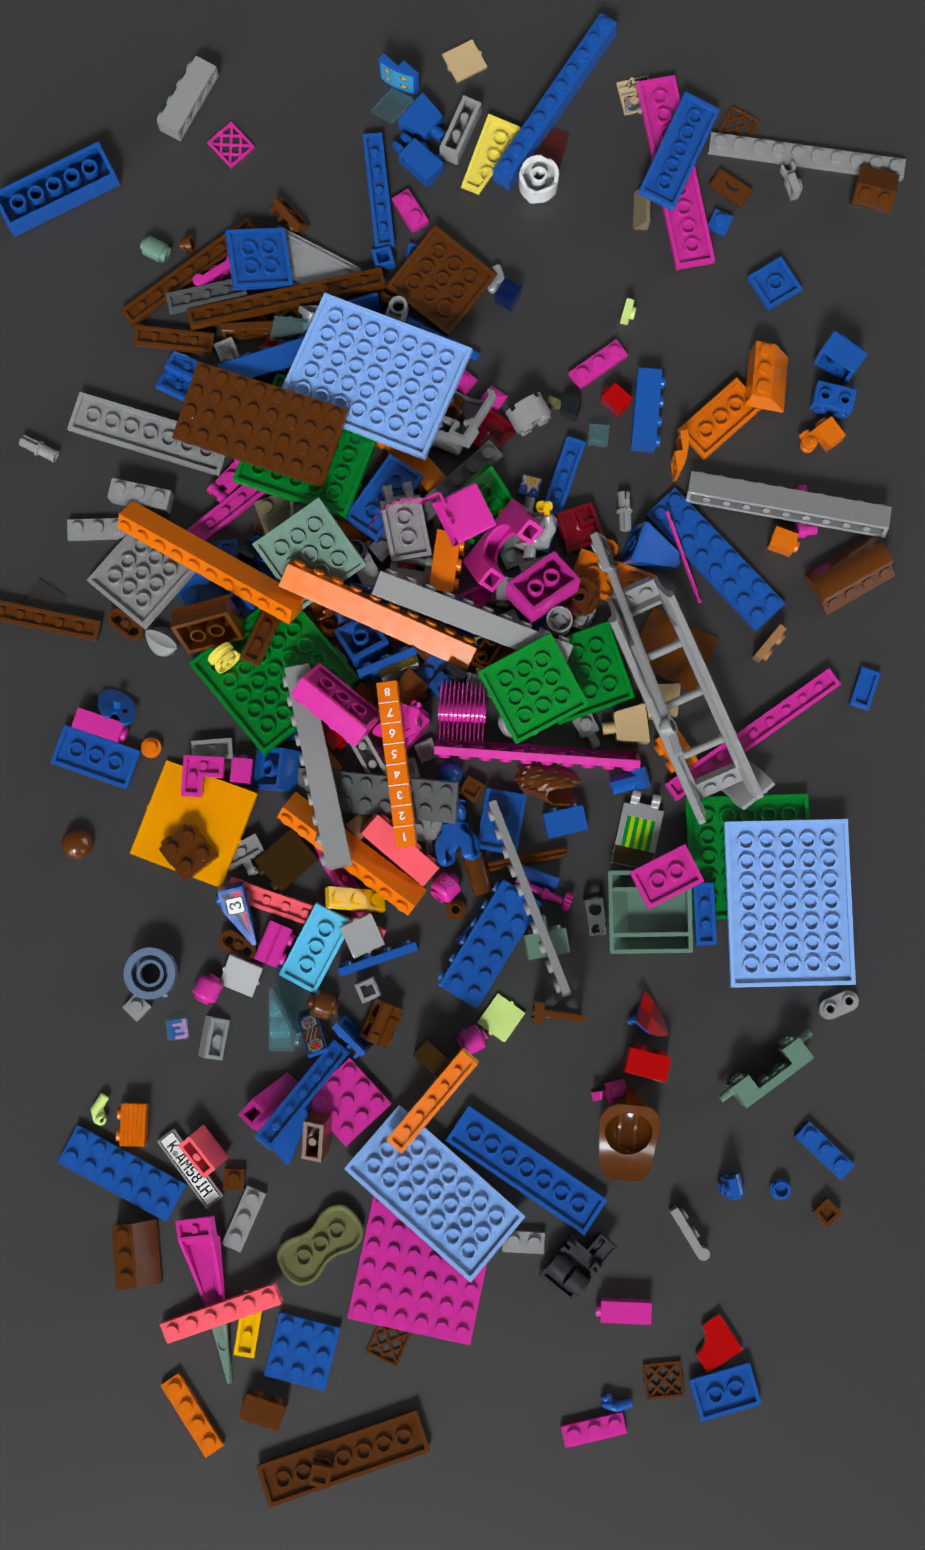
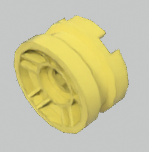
M225 642L210 654L208 661L211 665H215L218 673H224L237 663L240 654L237 650H233L230 642Z

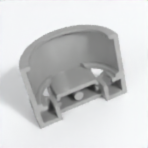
M488 389V397L484 400L473 399L455 391L450 403H454L456 396L462 397L464 406L461 409L464 412V421L460 425L459 421L444 416L432 446L459 455L463 447L469 448L479 433L478 428L496 401L495 391Z

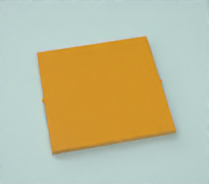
M166 760L150 803L147 805L146 813L130 854L176 871L158 848L162 846L161 841L168 836L174 837L178 834L177 829L185 823L189 825L191 823L197 827L218 856L215 861L193 878L217 887L222 886L238 845L242 842L241 838L258 794L217 778L204 777L202 798L182 797L183 766Z

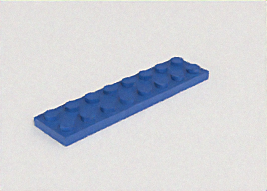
M676 488L645 515L678 550L668 517L665 512L669 511L686 560L755 632L786 604L707 520L686 501V498Z
M469 1105L446 1139L452 1146L583 1235L586 1234L607 1201L605 1197Z

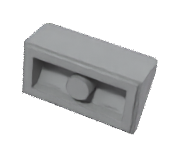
M206 1015L198 1052L199 1057L223 1060L230 1019Z

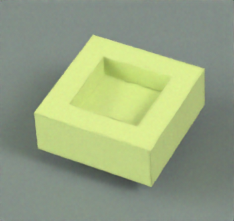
M626 299L620 324L628 325L629 319H634L636 308L633 307L635 300Z

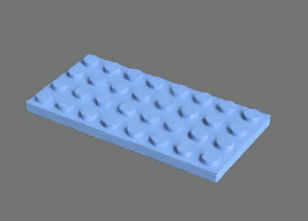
M399 1105L344 1169L469 1282H472L525 1216L425 1127L402 1154L386 1141L408 1114Z

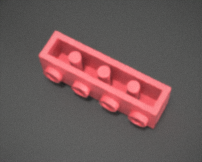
M374 814L359 833L418 884L424 886L439 869L435 865L437 860L430 854L425 856L420 852L422 847L419 845L396 848L394 828L389 825L391 820L384 814L380 816Z

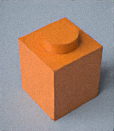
M776 526L772 532L767 549L790 557L793 552H797L800 541L797 540L799 534Z

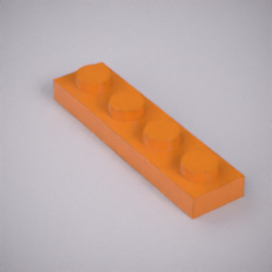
M180 1372L160 1385L205 1458L223 1447L224 1442Z

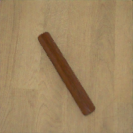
M566 846L520 854L518 857L521 865L566 857L567 849ZM500 858L488 861L487 865L488 870L492 872L507 869L511 863L509 858Z

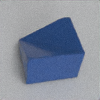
M390 245L371 250L375 268H395Z

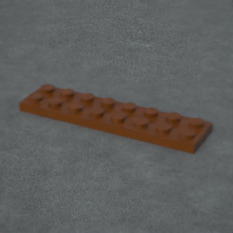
M416 1408L259 1463L256 1468L268 1506L271 1508L325 1489L308 1485L313 1461L333 1466L329 1487L428 1453L430 1452V1447Z

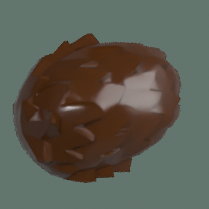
M538 762L525 764L523 767L517 766V774L514 776V779L524 795L535 796L541 801L552 805H570L578 801V798L574 796V792L567 789L575 787L574 784L581 783V779L574 770L557 764L542 765Z

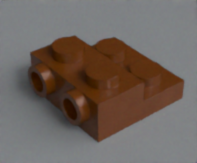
M187 823L181 825L177 829L178 834L174 837L168 836L161 841L162 846L158 848L184 882H188L218 858L197 827L191 823L189 825Z

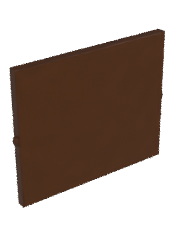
M653 607L642 631L639 633L646 654L670 644L678 638L668 615ZM688 624L707 666L718 638ZM682 647L649 661L654 675L673 684L680 683L681 688L689 692L695 689L698 681Z

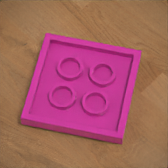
M351 1058L344 1062L330 1076L308 1103L309 1107L314 1111L332 1114L331 1131L345 1146L354 1140L392 1104Z

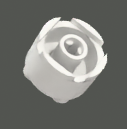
M542 155L531 156L524 161L519 172L518 185L522 196L529 203H543L550 200L556 194L559 170L555 162L550 158H544Z

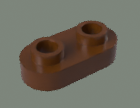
M119 608L109 612L107 621L112 628L133 642L143 638L145 629ZM117 617H122L120 623H116ZM135 628L138 629V633L136 635H132V630Z
M226 930L219 937L220 946L227 952L248 961L254 959L257 946L252 945L239 933L233 930ZM229 936L233 937L234 942L232 944L227 943V938ZM246 947H249L251 949V953L249 955L244 954V949Z

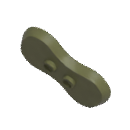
M335 1204L325 1208L308 1231L289 1238L280 1246L277 1252V1263L281 1272L289 1281L296 1285L302 1286L314 1282L330 1260L340 1254L350 1252L359 1245L363 1237L361 1221L345 1205Z

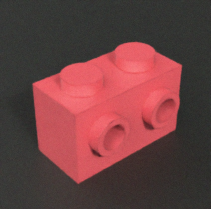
M204 1125L178 1145L203 1178L229 1158Z

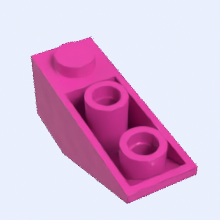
M287 1072L255 1096L238 1115L252 1129L258 1132L298 1084V1081Z

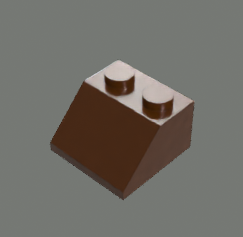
M860 165L849 205L889 214L897 193L899 174Z

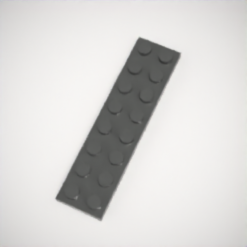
M300 766L298 768L297 793L308 800L307 794L311 793L309 785L305 786L303 778L306 768ZM333 770L341 812L364 815L378 814L379 816L384 814L386 817H392L387 775ZM410 777L414 819L456 824L459 782Z

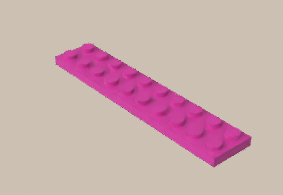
M675 75L636 82V90L652 161L680 103ZM694 165L673 212L662 207L675 270L714 264L715 262Z
M436 738L434 754H438L440 758H450L452 755L459 756V759L469 760L471 757H479V760L491 761V758L500 759L501 762L520 760V763L532 764V761L541 762L540 764L542 765L561 763V766L565 767L580 764L583 768H594L595 765L602 766L603 769L613 770L614 767H623L622 770L635 771V768L640 769L641 762L638 752L488 741H483L482 744V741L478 743V741L474 742L473 740L470 743L469 740H466L465 743V740L461 742L459 739L458 742H456V739L453 742L452 739H449V742L448 739H445L444 742L443 738H441V741H439V738Z

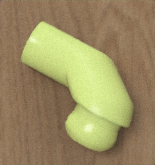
M100 1093L91 1107V1115L94 1123L97 1125H104L107 1121L104 1106L110 1098L103 1093Z

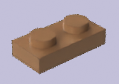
M780 624L752 658L758 663L762 659L766 661L773 653L771 650L774 644L779 645L786 637L783 633L787 628Z

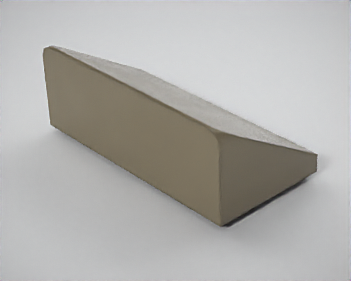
M638 189L634 192L633 229L647 230L650 224L651 200L637 194Z

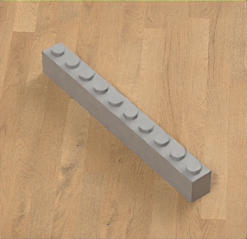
M701 471L691 472L686 501L689 503L885 538L889 529L892 507L883 504H872L862 500L855 501L845 499L844 497L827 496L823 493L805 492L801 489L794 490L783 486L766 485L762 482L755 483L745 481L744 479L728 478L723 475L706 474Z
M387 568L385 572L380 571L372 595L515 650L550 633V631L540 628L539 631L532 629V624L522 620L520 623L512 621L513 617L501 613V616L493 614L494 610L483 605L481 609L475 607V602L463 598L462 601L454 599L455 594L444 591L443 594L436 592V587L426 583L424 586L416 584L417 580L405 576L404 579L397 577V572ZM564 636L553 637L567 663L573 644L569 643L570 639Z
M309 663L284 668L286 674L282 675L284 687H288L291 694L300 679L311 670ZM288 694L286 695L288 706H292L294 714H290L292 725L297 726L298 731L295 734L297 746L301 745L302 749L299 759L301 766L305 765L306 768L303 778L305 786L309 785L311 792L307 794L309 805H313L315 813L311 814L314 826L318 825L319 829L316 839L318 846L322 845L323 853L320 854L322 866H326L328 871L351 866L353 863L322 720L314 716L309 709L299 704L294 697Z

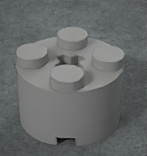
M537 392L536 397L532 394L514 405L516 407L515 410L511 411L509 408L505 412L516 433L521 434L522 437L531 433V429L534 426L542 427L547 424L552 414L540 392Z

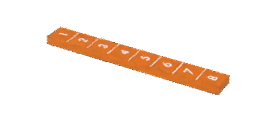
M398 681L376 683L395 845L396 848L418 846Z

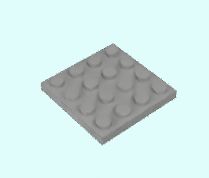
M127 534L90 575L87 581L146 630L196 572Z

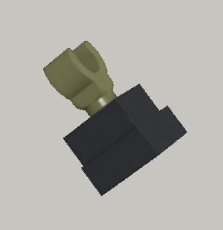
M568 395L564 396L563 401L549 396L546 403L550 409L559 410L561 416L568 417V420L575 422L582 406L580 398Z

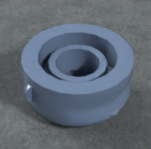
M143 948L135 953H131L124 967V981L127 988L135 996L142 999L168 997L167 994L173 989L178 977V968L174 957L159 948ZM149 963L157 965L160 969L159 979L152 984L147 983L142 977L143 968Z

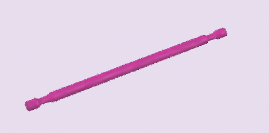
M669 511L665 512L694 594L697 597V602L701 603L702 601L698 595L697 587Z

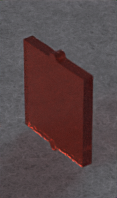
M553 128L549 131L533 156L542 155L544 158H550L557 167H561L569 134L555 131Z

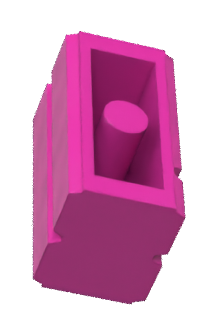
M270 920L254 959L278 968L279 965L283 966L288 955L285 953L287 946H292L296 936L293 934L294 930Z

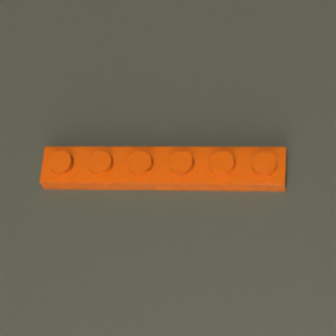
M463 1048L389 1135L386 1141L402 1154L480 1061Z

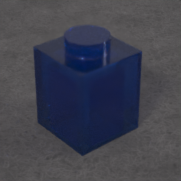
M505 277L495 293L494 302L512 312L522 295V287Z

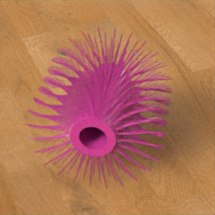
M447 681L444 696L443 684H441L438 707L439 741H441L442 721L444 722V742L447 722L448 742L451 722L452 742L454 740L455 722L457 725L456 742H458L459 722L461 724V742L463 724L465 722V743L468 723L469 743L471 741L472 723H474V742L476 723H478V743L480 725L482 723L483 744L484 723H486L487 711L485 685L483 703H481V682L479 702H477V682L475 686V702H473V682L471 684L470 702H468V682L466 702L464 701V681L461 702L460 681L457 702L456 681L454 683L453 699L451 698L452 682H450L449 696L447 693Z

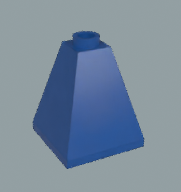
M645 521L631 528L619 562L633 567L670 570L679 566L681 557H679L680 552L650 523Z

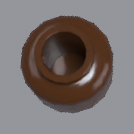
M321 990L316 991L314 996L310 995L307 1001V1007H310V1015L323 1020L334 1017L339 1004L336 1001L335 995Z

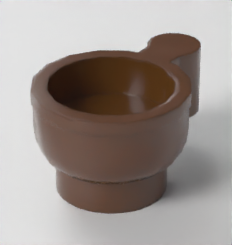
M461 396L454 398V403H450L445 416L459 421L460 425L465 418L464 412L461 409L464 406Z

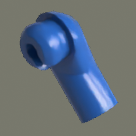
M609 1393L602 1394L600 1397L602 1407L613 1412H620L633 1406L629 1397L618 1401L612 1400V1395Z

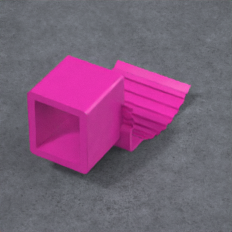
M476 482L444 498L441 493L436 492L426 498L417 497L413 499V497H408L407 499L395 500L374 516L365 532L374 523L375 518L389 506H395L397 503L400 505L404 502L407 504H423L429 500L433 501L436 514L453 547L496 526V523Z

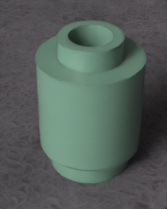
M148 236L147 239L144 238L141 242L140 249H142L143 255L159 263L161 261L167 262L171 254V248L168 247V244L152 236Z

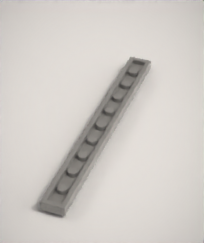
M711 132L708 154L782 165H790V162L793 161L796 167L858 175L860 165L897 173L899 174L898 181H902L904 178L906 159L714 132Z
M497 801L488 802L489 810H486L490 822L495 821L497 828H494L497 840L502 839L504 845L501 847L505 859L509 858L511 863L508 866L512 878L516 877L519 883L515 885L519 896H524L526 901L523 904L526 915L531 914L533 922L530 923L534 935L538 934L541 941L538 942L542 954L546 953L548 961L545 963L549 974L554 973L556 978L553 981L556 992H561L563 997L571 995L569 985Z

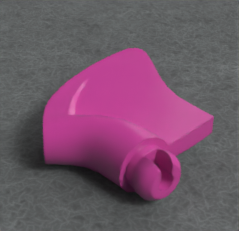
M412 700L410 706L401 703L405 738L411 737L422 730L418 722L422 704L416 700ZM381 722L372 730V733L378 737H382Z

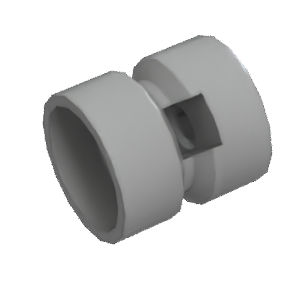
M562 606L552 608L546 617V630L550 631L552 636L556 638L559 635L565 636L570 631L573 622L571 612Z

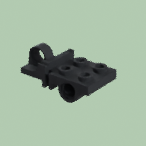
M601 1230L593 1237L588 1246L571 1233L568 1236L567 1243L565 1242L541 1270L539 1277L572 1303L587 1288L592 1277L597 1274L598 1269L602 1268V1265L617 1249V1246Z

